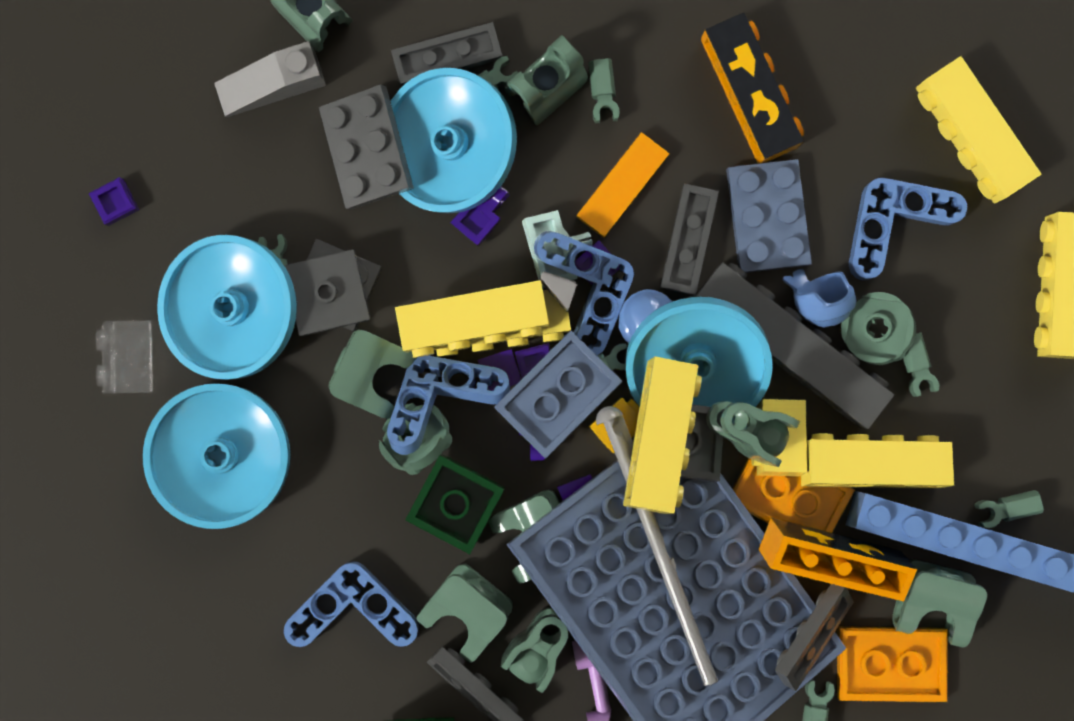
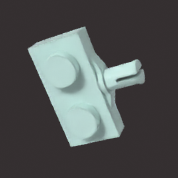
M558 210L524 218L522 224L538 280H540L541 274L544 271L572 281L576 280L577 275L544 263L538 259L534 252L535 240L543 232L553 231L569 237L562 226ZM589 232L570 237L592 246V239L587 240L591 237ZM553 238L551 243L544 242L542 248L547 251L546 257L549 258L551 253L559 254L566 257L562 262L563 265H566L567 254L574 245L570 243L569 250H565L555 245L556 238Z

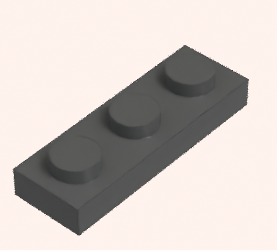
M493 22L391 50L401 87L412 78L429 70L438 68L466 70L495 62L503 57Z
M684 183L660 289L691 296L696 295L719 191Z
M831 584L827 590H823L816 601V608L810 617L803 620L799 625L796 638L789 649H785L780 654L775 671L782 683L792 690L797 691L854 603L846 587Z
M441 647L427 661L436 672L490 721H524L517 715L518 708L505 697L500 699L490 690L492 685L485 677L479 673L473 675L464 667L465 660L453 649L449 648L446 650Z

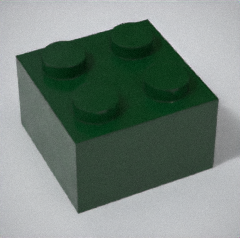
M441 454L405 521L470 555L505 487Z

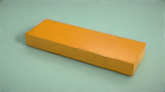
M641 132L576 217L601 237L605 238L662 165L669 153Z

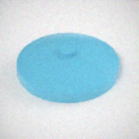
M438 68L426 71L412 78L398 90L391 100V105L414 189L400 193V195L411 204L428 211L458 213L475 208L495 194L511 170L517 145L515 120L507 101L499 90L484 78L457 68Z
M233 235L210 236L185 248L168 267L160 285L157 302L160 330L170 351L184 366L193 372L214 379L248 377L262 371L273 363L290 340L297 312L293 282L281 260L264 245L248 238Z
M712 297L684 298L658 308L647 316L635 330L626 353L627 383L639 407L647 361L655 356L699 365L697 375L701 376L702 382L698 397H693L692 404L711 407L717 402L728 401L731 403L743 402L756 407L764 397L772 376L771 350L768 339L759 323L739 306ZM735 416L732 418V423L735 421Z
M228 384L195 386L170 399L152 420L143 446L144 473L148 486L156 500L177 519L206 529L233 527L245 523L264 512L281 492L290 466L288 435L276 411L257 394Z

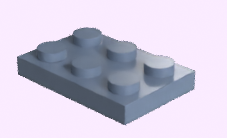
M799 160L728 167L726 172L738 267L745 273L811 265Z
M570 331L494 408L546 459L622 383V380Z

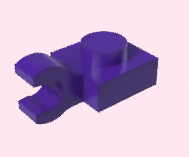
M501 186L484 203L467 211L459 212L450 223L479 247L501 221L494 212L507 200L510 194Z

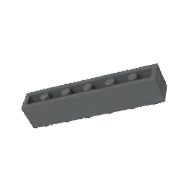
M722 262L718 265L694 297H712L725 300L748 312L759 323L768 339L772 362L859 429H869L894 396L892 392L886 389L889 385L888 382L876 373L871 372L868 375L858 367L860 361L845 350L841 353L830 345L832 340L825 333L816 328L811 331L801 322L804 318L798 312L788 306L785 309L781 308L773 301L775 296L768 289L761 285L754 287L746 281L747 274L733 263L727 266Z

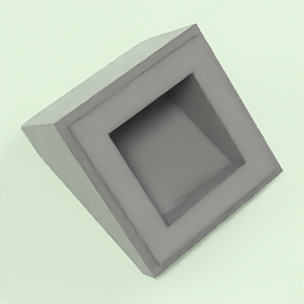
M545 271L544 273L542 272L540 277L541 283L563 309L568 312L577 286L576 282Z

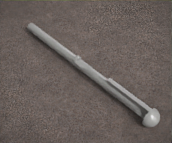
M606 406L598 412L596 424H604L627 483L633 441L623 418V413L614 406ZM637 509L704 686L712 685L718 682V678L677 575L674 558H669L654 513Z

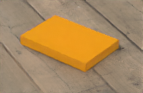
M748 458L732 488L748 512L768 524L772 517L830 533L836 527L855 491L851 487L801 486V476H757V466H752L750 458Z
M837 627V635L846 647L837 656V699L840 701L947 702V629L917 628L913 633L907 634L896 631L894 627Z

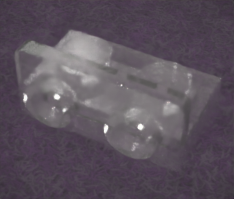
M106 321L102 323V329H97L96 349L97 351H102V365H97L96 369L97 386H103V394L152 393V321Z

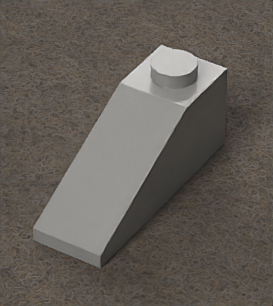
M309 41L273 52L214 83L226 118L326 86L316 52Z

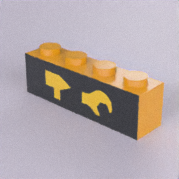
M743 12L705 29L701 42L757 163L760 164L797 149L804 142L802 139L804 129L800 120L796 116L792 117L787 106L789 104V97L784 86L781 84L777 85L772 74L775 71L774 64L767 52L763 53L759 46L760 36L755 23L752 20L748 22Z
M772 517L758 549L769 567L773 570L903 602L917 572V568L901 550Z

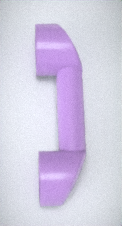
M572 641L577 670L586 668L589 670L596 711L586 712L587 721H610L611 707L606 682L578 643Z

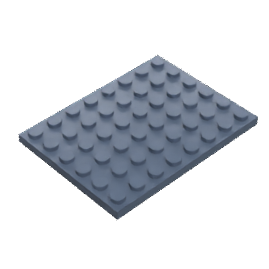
M618 460L507 543L509 549L633 721H764L846 649L843 642L834 632L797 691L782 683L775 671L777 660L782 651L789 649L796 638L799 625L803 620L810 617L816 605L794 574L773 570L769 567L758 550L764 537V532L722 474H720V481L718 482L680 478L679 485L684 487L681 506L679 508L675 507L674 514L653 512L662 533L669 558L673 557L676 563L677 575L718 678V682L712 685L704 686L637 509L623 506L627 483Z

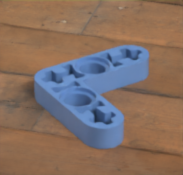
M877 178L864 187L861 195L849 258L851 274L857 279L869 280L877 277L883 271L894 216L939 225H952L961 221L966 215L967 203L965 198L953 191L888 178ZM879 186L883 187L882 193L888 195L887 199L880 202L878 212L885 211V215L878 212L867 213V209L873 210L876 208L877 197L871 195V192L877 190ZM915 192L922 197L923 206L920 211H912L906 206L905 198L908 193ZM949 200L951 201V207L956 208L957 211L947 217L946 210L935 208L931 210V215L928 214L932 204L943 205ZM868 220H876L881 224L882 234L878 239H871L865 234L864 225ZM861 243L867 246L878 245L879 250H871L869 261L875 263V267L869 269L866 273L863 272L864 266L859 265L858 260L866 257L868 247L861 248Z
M553 231L543 232L536 238L534 243V252L538 259L546 264L593 282L573 333L580 340L583 334L590 335L594 325L587 323L589 317L598 323L605 324L603 329L596 326L593 336L598 339L595 345L589 344L588 346L592 352L599 355L607 345L633 281V268L626 260ZM553 238H556L555 245L565 250H569L570 243L574 245L567 254L566 265L562 264L566 257L559 254L551 253L549 258L546 257L547 251L542 248L544 242L551 243ZM581 251H589L593 256L592 266L585 271L578 270L574 262L576 255ZM620 264V271L624 273V277L622 280L616 279L612 286V289L618 291L617 296L608 291L600 290L602 284L610 287L612 276L608 275V271L610 268L616 269ZM601 297H607L612 304L611 311L606 316H597L593 308L594 303Z
M434 356L417 357L406 370L387 428V437L391 448L396 453L408 455L420 447L436 395L486 404H498L510 392L507 373L496 367ZM425 369H430V373H427L424 378H419L418 373L420 374ZM441 371H443L442 382H439L438 377H441ZM457 373H463L469 377L467 383L462 386H453L449 383V380ZM479 377L480 382H477V388L474 389L476 383L475 378ZM493 381H498L499 386H496L494 391H489L488 386H491ZM411 398H421L425 401L423 407L417 411L407 410L405 404ZM406 420L410 422L409 430L411 436H407L404 441H399L398 435L405 433Z
M354 561L347 562L341 566L288 619L284 626V636L288 643L296 647L307 646L352 603L395 646H408L415 640L419 632V624L415 616L364 565ZM345 570L350 573L355 570L358 571L360 576L357 580L363 587L368 582L374 586L363 595L361 600L355 596L361 592L355 584H351L349 587L345 585L344 581L347 578L344 574ZM329 594L336 600L334 612L325 614L318 609L317 599L320 595ZM372 594L384 596L387 600L386 610L379 614L370 611L367 605L369 596ZM308 607L312 615L322 621L323 624L319 626L317 620H315L306 630L309 635L308 638L305 635L296 637L293 633L296 630V626L293 623L302 624L311 615L305 612V609ZM393 607L399 611L393 616L399 623L403 624L405 621L410 623L411 626L408 632L411 635L409 637L404 634L400 637L396 636L394 632L397 627L391 620L388 621L386 626L381 622L390 614Z

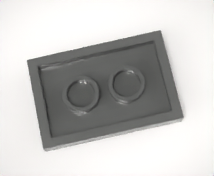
M380 84L319 107L346 209L353 210L414 189L386 86Z

